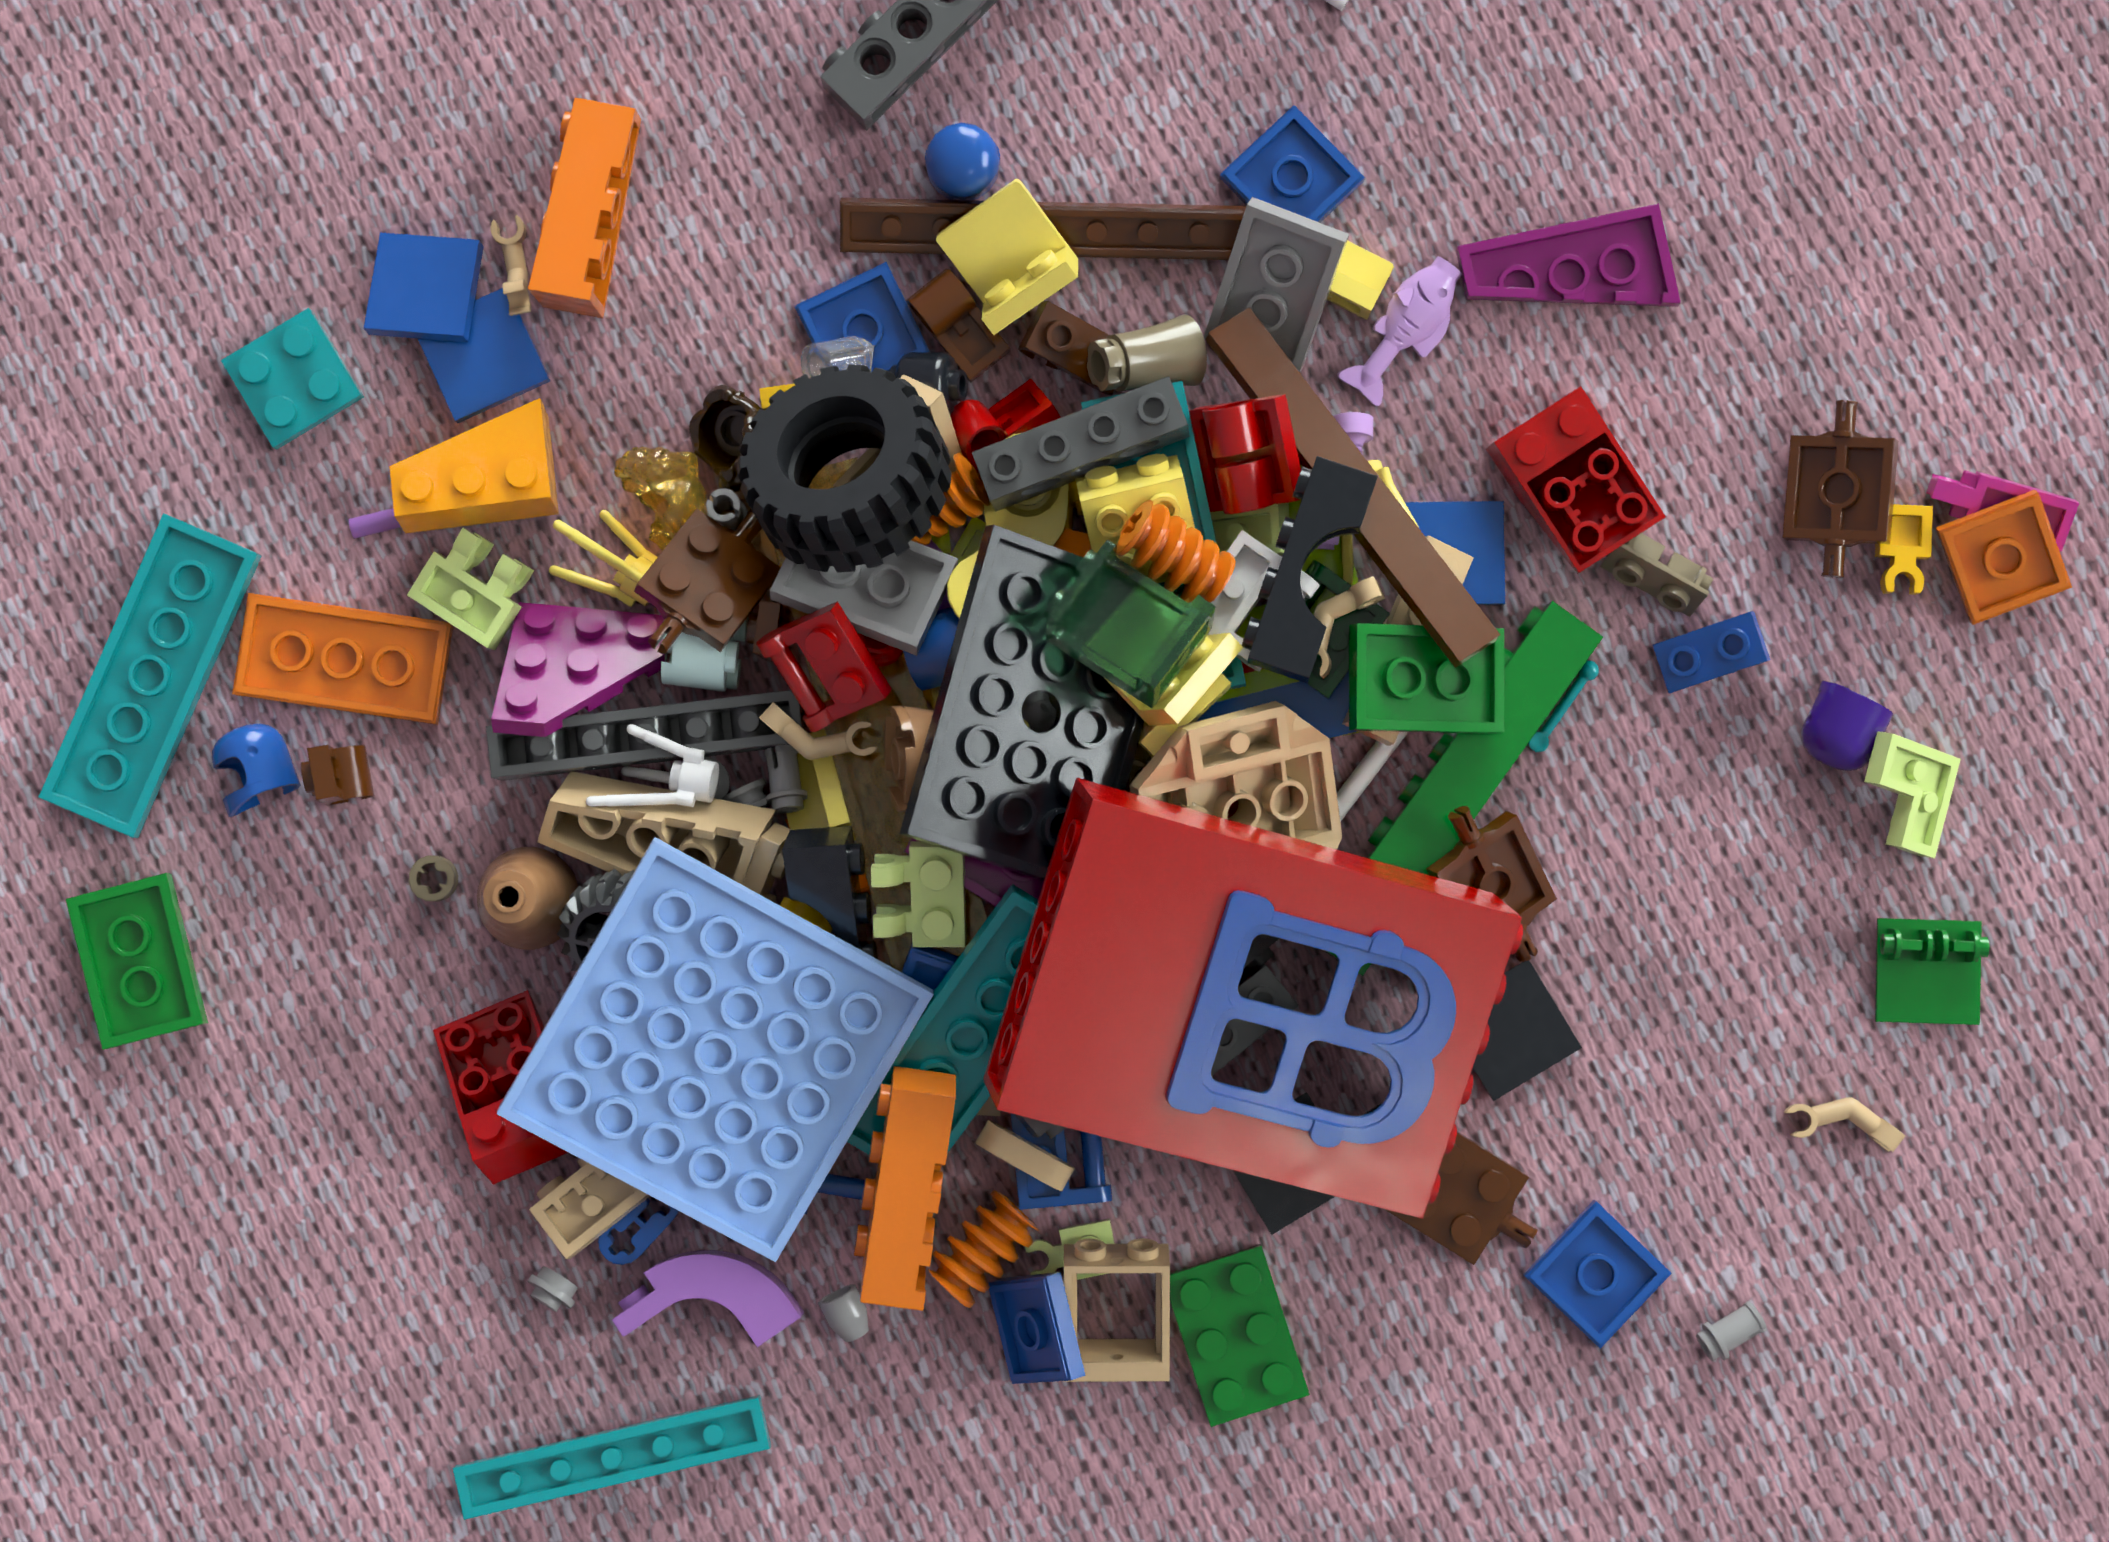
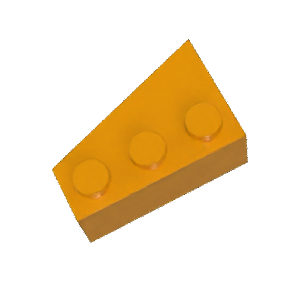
M541 398L389 466L394 517L405 534L559 514L549 418Z

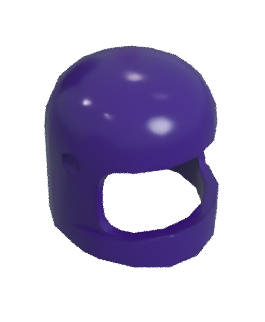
M1822 680L1817 690L1819 693L1801 730L1803 747L1813 758L1831 768L1843 771L1860 769L1869 762L1877 731H1886L1893 713L1879 703L1844 686Z

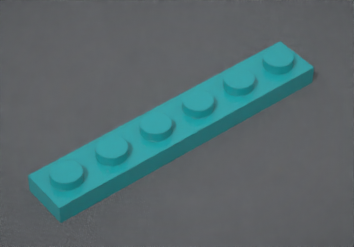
M757 1395L459 1464L453 1468V1473L465 1520L771 1448V1441L761 1397Z

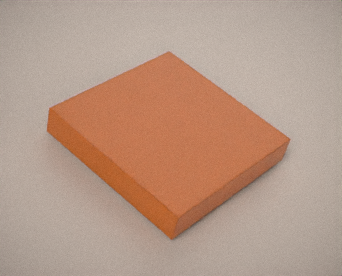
M2036 490L1935 527L1965 611L1972 625L2072 588L2039 492Z

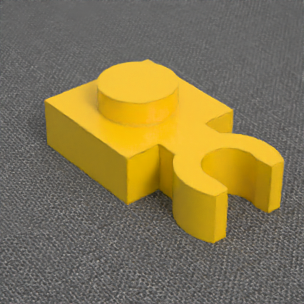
M1893 504L1890 544H1875V557L1890 558L1889 567L1883 572L1880 580L1883 594L1894 592V580L1897 574H1903L1909 579L1910 595H1917L1922 592L1924 576L1922 571L1916 566V559L1926 560L1931 558L1933 506Z

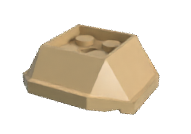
M1277 701L1179 726L1130 784L1131 793L1336 850L1342 839L1330 739L1297 716L1288 707ZM1238 800L1236 812L1233 816L1227 818L1230 805Z

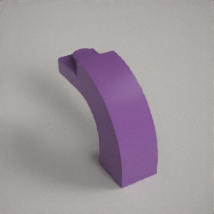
M697 1250L671 1256L643 1272L654 1290L649 1293L645 1285H642L620 1300L618 1304L623 1311L614 1317L612 1321L624 1337L678 1301L692 1298L707 1299L729 1309L740 1321L755 1345L759 1347L801 1318L804 1311L785 1284L776 1275L757 1262L726 1251Z

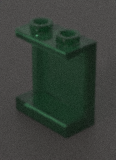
M1106 540L1098 552L1090 550L1082 558L1074 574L1077 580L1067 593L1059 590L1049 602L1044 612V617L1047 618L1046 640L1150 708H1153L1212 629L1216 606L1199 595L1190 605L1120 560L1116 556L1117 545L1110 540Z

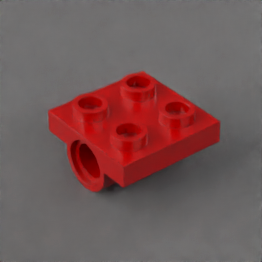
M1286 394L1201 406L1189 410L1210 512L1223 511L1224 514H1238L1262 509L1273 504L1300 500L1292 497L1301 467Z

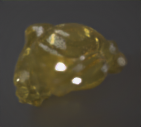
M642 446L633 447L632 450L626 451L621 458L616 460L614 475L621 479L623 490L637 494L640 502L654 511L655 521L650 526L649 540L654 542L662 551L696 508L707 515V493L699 481L698 458L695 453L684 451L672 452L663 447L650 449Z

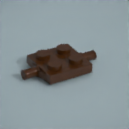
M1836 401L1834 431L1818 436L1791 435L1782 538L1793 541H1813L1825 546L1823 573L1821 575L1823 577L1833 578L1834 576L1836 578H1844L1845 547H1852L1861 543L1890 544L1899 441L1895 438L1867 437L1855 432L1858 406L1856 401Z
M696 508L637 583L634 592L655 606L663 619H665L652 637L648 639V643L653 649L660 643L657 652L666 654L671 645L683 632L699 637L721 653L773 585L781 567L757 551L751 543L762 529L758 520L755 521L756 517L751 509L733 531L723 527Z
M1461 806L1454 809L1456 813L1451 811L1448 818L1452 822L1460 840L1450 852L1426 868L1428 874L1492 892L1522 916L1523 937L1520 947L1515 953L1517 960L1524 962L1532 959L1530 955L1535 957L1538 950L1530 938L1527 926L1530 925L1537 913L1557 898L1518 816L1505 811L1489 824L1478 829L1469 807Z
M1458 1131L1454 1147L1449 1154H1444L1438 1171L1441 1182L1437 1198L1432 1204L1428 1203L1423 1219L1385 1209L1475 1265L1488 1242L1499 1235L1500 1232L1520 1243L1524 1248H1527L1531 1244V1240L1515 1229L1522 1231L1533 1239L1538 1229L1531 1227L1512 1215L1515 1199L1526 1184L1529 1176Z

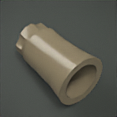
M1186 314L1157 325L1109 335L1107 339L1091 342L1087 349L1088 374L1092 384L1097 385L1100 391L1137 389L1168 376L1172 383L1183 381V386H1197L1202 382L1206 373L1207 352L1203 334L1196 321Z

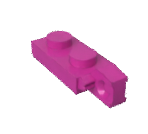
M1964 470L1960 481L1932 474L1926 494H1929L1931 498L1952 504L1949 511L1950 516L1962 518L2029 491L2036 490L2039 492L2060 552L2063 550L2079 506V502L2074 499L1978 471L1973 473Z

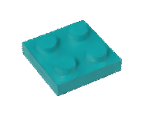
M310 308L305 309L221 360L271 446L276 450L364 398Z

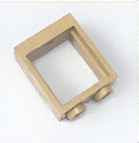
M1143 1238L1131 1240L1127 1244H1105L1097 1239H1083L1075 1244H1064V1287L1076 1337L1077 1274L1155 1273V1339H1077L1086 1376L1064 1382L1170 1381L1169 1245L1158 1244L1154 1240Z

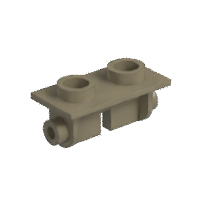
M1642 533L1609 553L1600 567L1612 573L1614 578L1620 583L1637 587L1657 598L1659 603L1666 609L1682 612L1689 617L1710 592L1708 588L1713 581L1712 577L1705 574L1707 571L1705 567H1701L1676 552L1671 555L1667 565L1659 562L1666 546Z

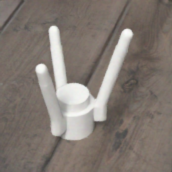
M630 724L627 726L629 734L683 758V761L675 760L670 772L624 766L621 773L627 777L669 783V790L675 793L589 796L586 799V804L591 807L667 804L694 807L695 801L711 803L717 790L719 764L704 760V750L683 746L654 732Z

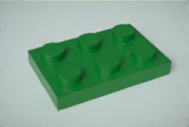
M1367 623L1349 625V730L1469 734L1504 733V628H1496L1500 636L1494 643L1455 668L1423 625Z
M164 873L66 899L102 1050L208 1023L171 873Z
M1261 1244L1170 1273V1302L1211 1427L1310 1395Z

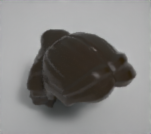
M719 385L709 391L704 399L703 409L699 410L690 421L689 434L694 454L707 463L715 474L720 476L718 482L719 489L726 488L735 493L741 490L742 485L738 478L737 463L740 456H742L739 450L746 432L752 433L753 429L750 423L759 409L762 408L747 398L744 392L736 391L727 385Z

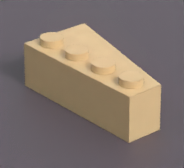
M573 771L569 773L549 801L537 841L540 844L607 872L616 869L623 876L632 870L635 871L653 838L656 837L740 884L744 882L759 839L770 828L775 813L774 809L716 798L711 803L695 801L694 807L677 804L591 807L586 804V799L589 796L675 792L668 789Z

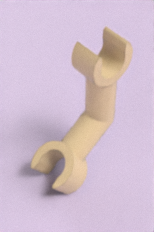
M518 215L515 216L517 233L512 238L506 239L501 237L498 223L494 219L491 223V234L496 242L502 246L507 272V282L503 283V294H507L510 316L531 312L528 293V272L522 242L526 237V226Z
M1374 576L1364 579L1351 586L1347 591L1321 602L1315 609L1314 616L1327 627L1317 654L1322 658L1320 676L1323 679L1329 674L1332 666L1327 648L1334 620L1356 609L1367 608L1385 599Z
M773 702L759 717L808 760L853 752L859 756H866L877 749L876 747L859 749L853 744L852 736L854 732L861 728L871 727L872 724L868 722L854 723L846 732L813 738Z
M1852 1097L1812 1107L1805 1104H1793L1784 1111V1113L1803 1111L1808 1116L1809 1122L1807 1127L1802 1131L1790 1134V1136L1797 1138L1808 1137L1819 1126L1845 1119L1854 1123L1888 1152H1894L1905 1138L1901 1131Z

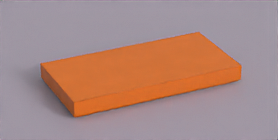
M248 593L232 694L438 725L453 625L445 621Z

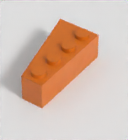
M575 97L571 112L565 111L560 127V142L564 143L559 162L555 161L550 180L551 196L547 211L543 216L540 241L528 290L543 308L598 318L604 317L641 124V118L635 108Z
M894 1066L891 1085H880L876 1115L885 1116L883 1132L873 1131L869 1163H876L878 1165L875 1179L865 1178L861 1209L870 1210L868 1226L858 1224L854 1246V1256L863 1257L861 1303L920 1311L924 1309L926 1266L930 1267L935 1228L933 1213L938 1214L943 1181L941 1166L946 1165L956 1100L955 1074Z

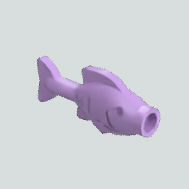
M1437 256L1430 266L1419 270L1403 281L1397 291L1392 293L1393 297L1388 304L1386 315L1380 317L1373 325V331L1384 336L1381 343L1364 365H1354L1345 368L1337 373V378L1358 389L1374 406L1381 405L1383 397L1381 375L1398 352L1412 347L1420 357H1426L1445 335L1450 321V306L1454 297L1455 285L1462 276V273L1451 263Z

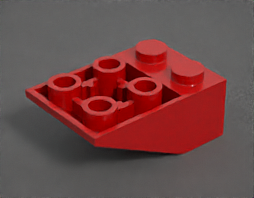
M1581 386L1486 448L1517 498L1577 574L1666 517Z
M529 990L433 1030L472 1161L493 1185L569 1153L497 1115L498 1107L544 1029Z

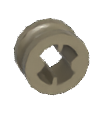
M428 855L420 858L413 864L409 872V885L412 892L418 898L425 901L440 902L448 899L455 892L458 886L459 875L456 867L450 860L442 856ZM431 864H435L437 871L446 872L447 875L446 884L439 883L442 890L433 894L431 886L422 885L420 881L422 873H429L425 868Z

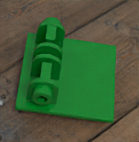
M1877 918L1875 1022L1980 1025L1981 957L1987 958L1990 948L1988 937H1981L1982 921Z

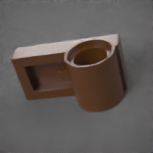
M949 269L943 270L906 300L907 305L944 351L955 359L958 368L965 371L970 383L1011 352L1010 347L999 333L993 335L982 321V312L977 307L974 299Z
M1043 301L1040 303L1018 350L1031 359H1034V356L1037 355L1047 360L1046 366L1061 370L1100 391L1097 385L1092 384L1088 374L1087 349L1091 342L1107 339L1109 335L1055 304ZM1115 389L1100 392L1106 395H1112Z
M329 745L307 748L309 761L301 762V773L306 793H312V796H315L317 801L327 806L346 803L351 798L361 797L362 800L374 797L365 745L346 746L335 749Z

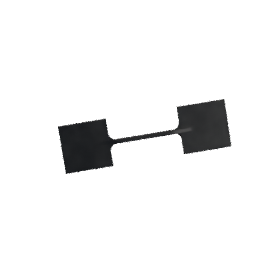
M1529 960L1521 962L1504 973L1506 975V989L1500 1003L1493 1005L1487 1023L1490 1027L1487 1047L1481 1055L1477 1054L1472 1068L1493 1101L1582 1048ZM1307 1092L1294 1099L1298 1103L1315 1107ZM1383 1102L1380 1103L1379 1105L1375 1106L1374 1108L1370 1109L1369 1111L1365 1112V1113L1362 1114V1115H1365V1114H1368V1113L1373 1112V1111H1374L1375 1109H1377L1381 1104H1383ZM1233 1170L1271 1235L1336 1197Z

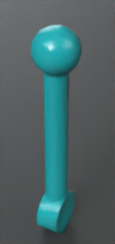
M1586 661L1579 671L1580 675L1545 725L1529 741L1528 745L1532 751L1542 752L1548 748L1549 735L1585 684L1598 676L1599 667L1594 661Z

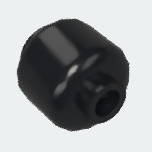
M910 352L904 354L898 364L893 365L889 371L894 373L896 378H901L904 374L942 392L950 415L953 412L954 406L959 401L966 399L968 390L967 375L964 370L958 369L955 359L946 352Z

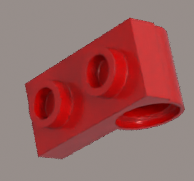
M1032 379L1026 381L989 409L982 402L970 399L955 405L950 415L962 455L976 469L979 475L980 473L972 452L1005 440L1013 434L1023 433L1061 418L1052 402Z

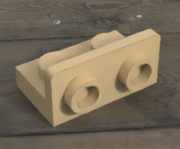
M579 1159L577 1163L581 1168L566 1180L562 1176H558L542 1187L536 1194L540 1201L529 1210L565 1259H571L649 1198L650 1195Z

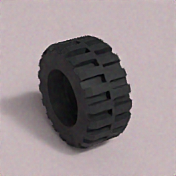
M848 364L847 370H839L837 366L820 369L821 374L811 378L805 374L793 380L795 386L783 392L780 389L769 398L771 405L765 411L759 409L752 419L750 426L753 431L752 433H745L739 450L742 456H740L737 463L738 478L742 483L740 489L773 546L780 549L783 555L796 564L805 563L808 569L828 572L830 566H833L837 573L855 572L856 566L863 564L867 568H873L884 564L882 558L892 553H895L898 557L910 548L909 541L915 536L921 539L930 529L932 524L929 519L932 515L938 517L946 501L943 492H947L951 485L952 472L949 468L951 459L948 448L926 403L918 395L915 387L905 379L896 378L894 373L887 370L874 368L871 373L865 365ZM856 449H881L874 463L851 482L830 489H809L816 474L834 458Z

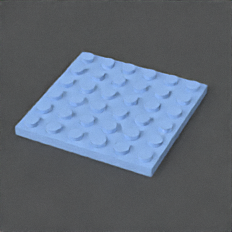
M654 837L498 1107L497 1115L776 1262L933 997V989Z

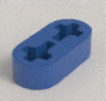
M647 1198L599 1236L598 1245L600 1252L605 1259L613 1264L624 1265L632 1263L649 1248L672 1223L680 1211L668 1206L671 1210L667 1215L662 1211H658L646 1221L640 1214L649 1206L650 1200ZM633 1222H636L641 1228L631 1239L632 1245L636 1247L632 1253L626 1249L618 1253L613 1251L611 1246L614 1244L615 1239L610 1234L611 1231L615 1228L617 1231L622 1232Z

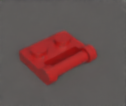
M838 601L776 628L756 642L763 657H770L804 710L805 715L802 719L811 732L819 731L839 718L884 700L892 690ZM797 642L832 699L825 702L821 700L788 646Z

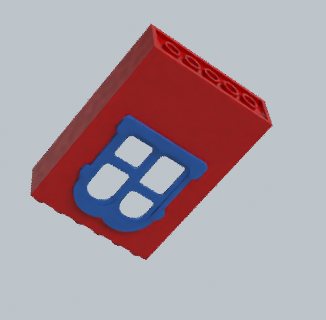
M1076 778L983 1080L996 1109L1423 1219L1428 1203L1432 1204L1436 1200L1440 1189L1441 1178L1438 1171L1443 1156L1452 1151L1456 1141L1457 1126L1455 1120L1460 1105L1467 1103L1472 1092L1473 1075L1471 1071L1477 1054L1481 1055L1485 1051L1489 1041L1490 1027L1487 1023L1493 1005L1499 1004L1505 993L1506 975L1504 971L1509 956L1517 952L1522 941V916L1492 892ZM1266 934L1329 951L1337 955L1338 964L1324 1007L1319 1014L1309 1015L1245 998L1239 994L1238 985L1252 941L1257 935ZM1373 963L1398 970L1406 974L1415 984L1418 995L1416 1010L1411 1019L1400 1029L1388 1033L1373 1032L1350 1026L1345 1022V1013L1358 972L1364 964ZM1232 1019L1252 1022L1278 1029L1285 1033V1043L1272 1084L1264 1092H1256L1218 1082L1211 1076V1069L1225 1026ZM1316 1040L1365 1052L1381 1059L1386 1065L1390 1076L1389 1093L1383 1104L1371 1113L1362 1116H1351L1296 1102L1293 1099L1292 1093L1307 1046Z

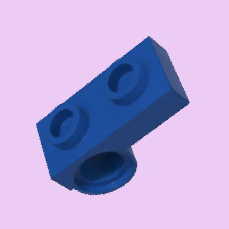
M1754 611L1652 645L1669 694L1771 660Z

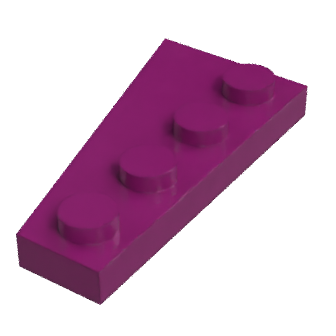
M1659 203L1459 245L1455 250L1459 269L1462 273L1461 278L1466 300L1678 307L1681 304Z

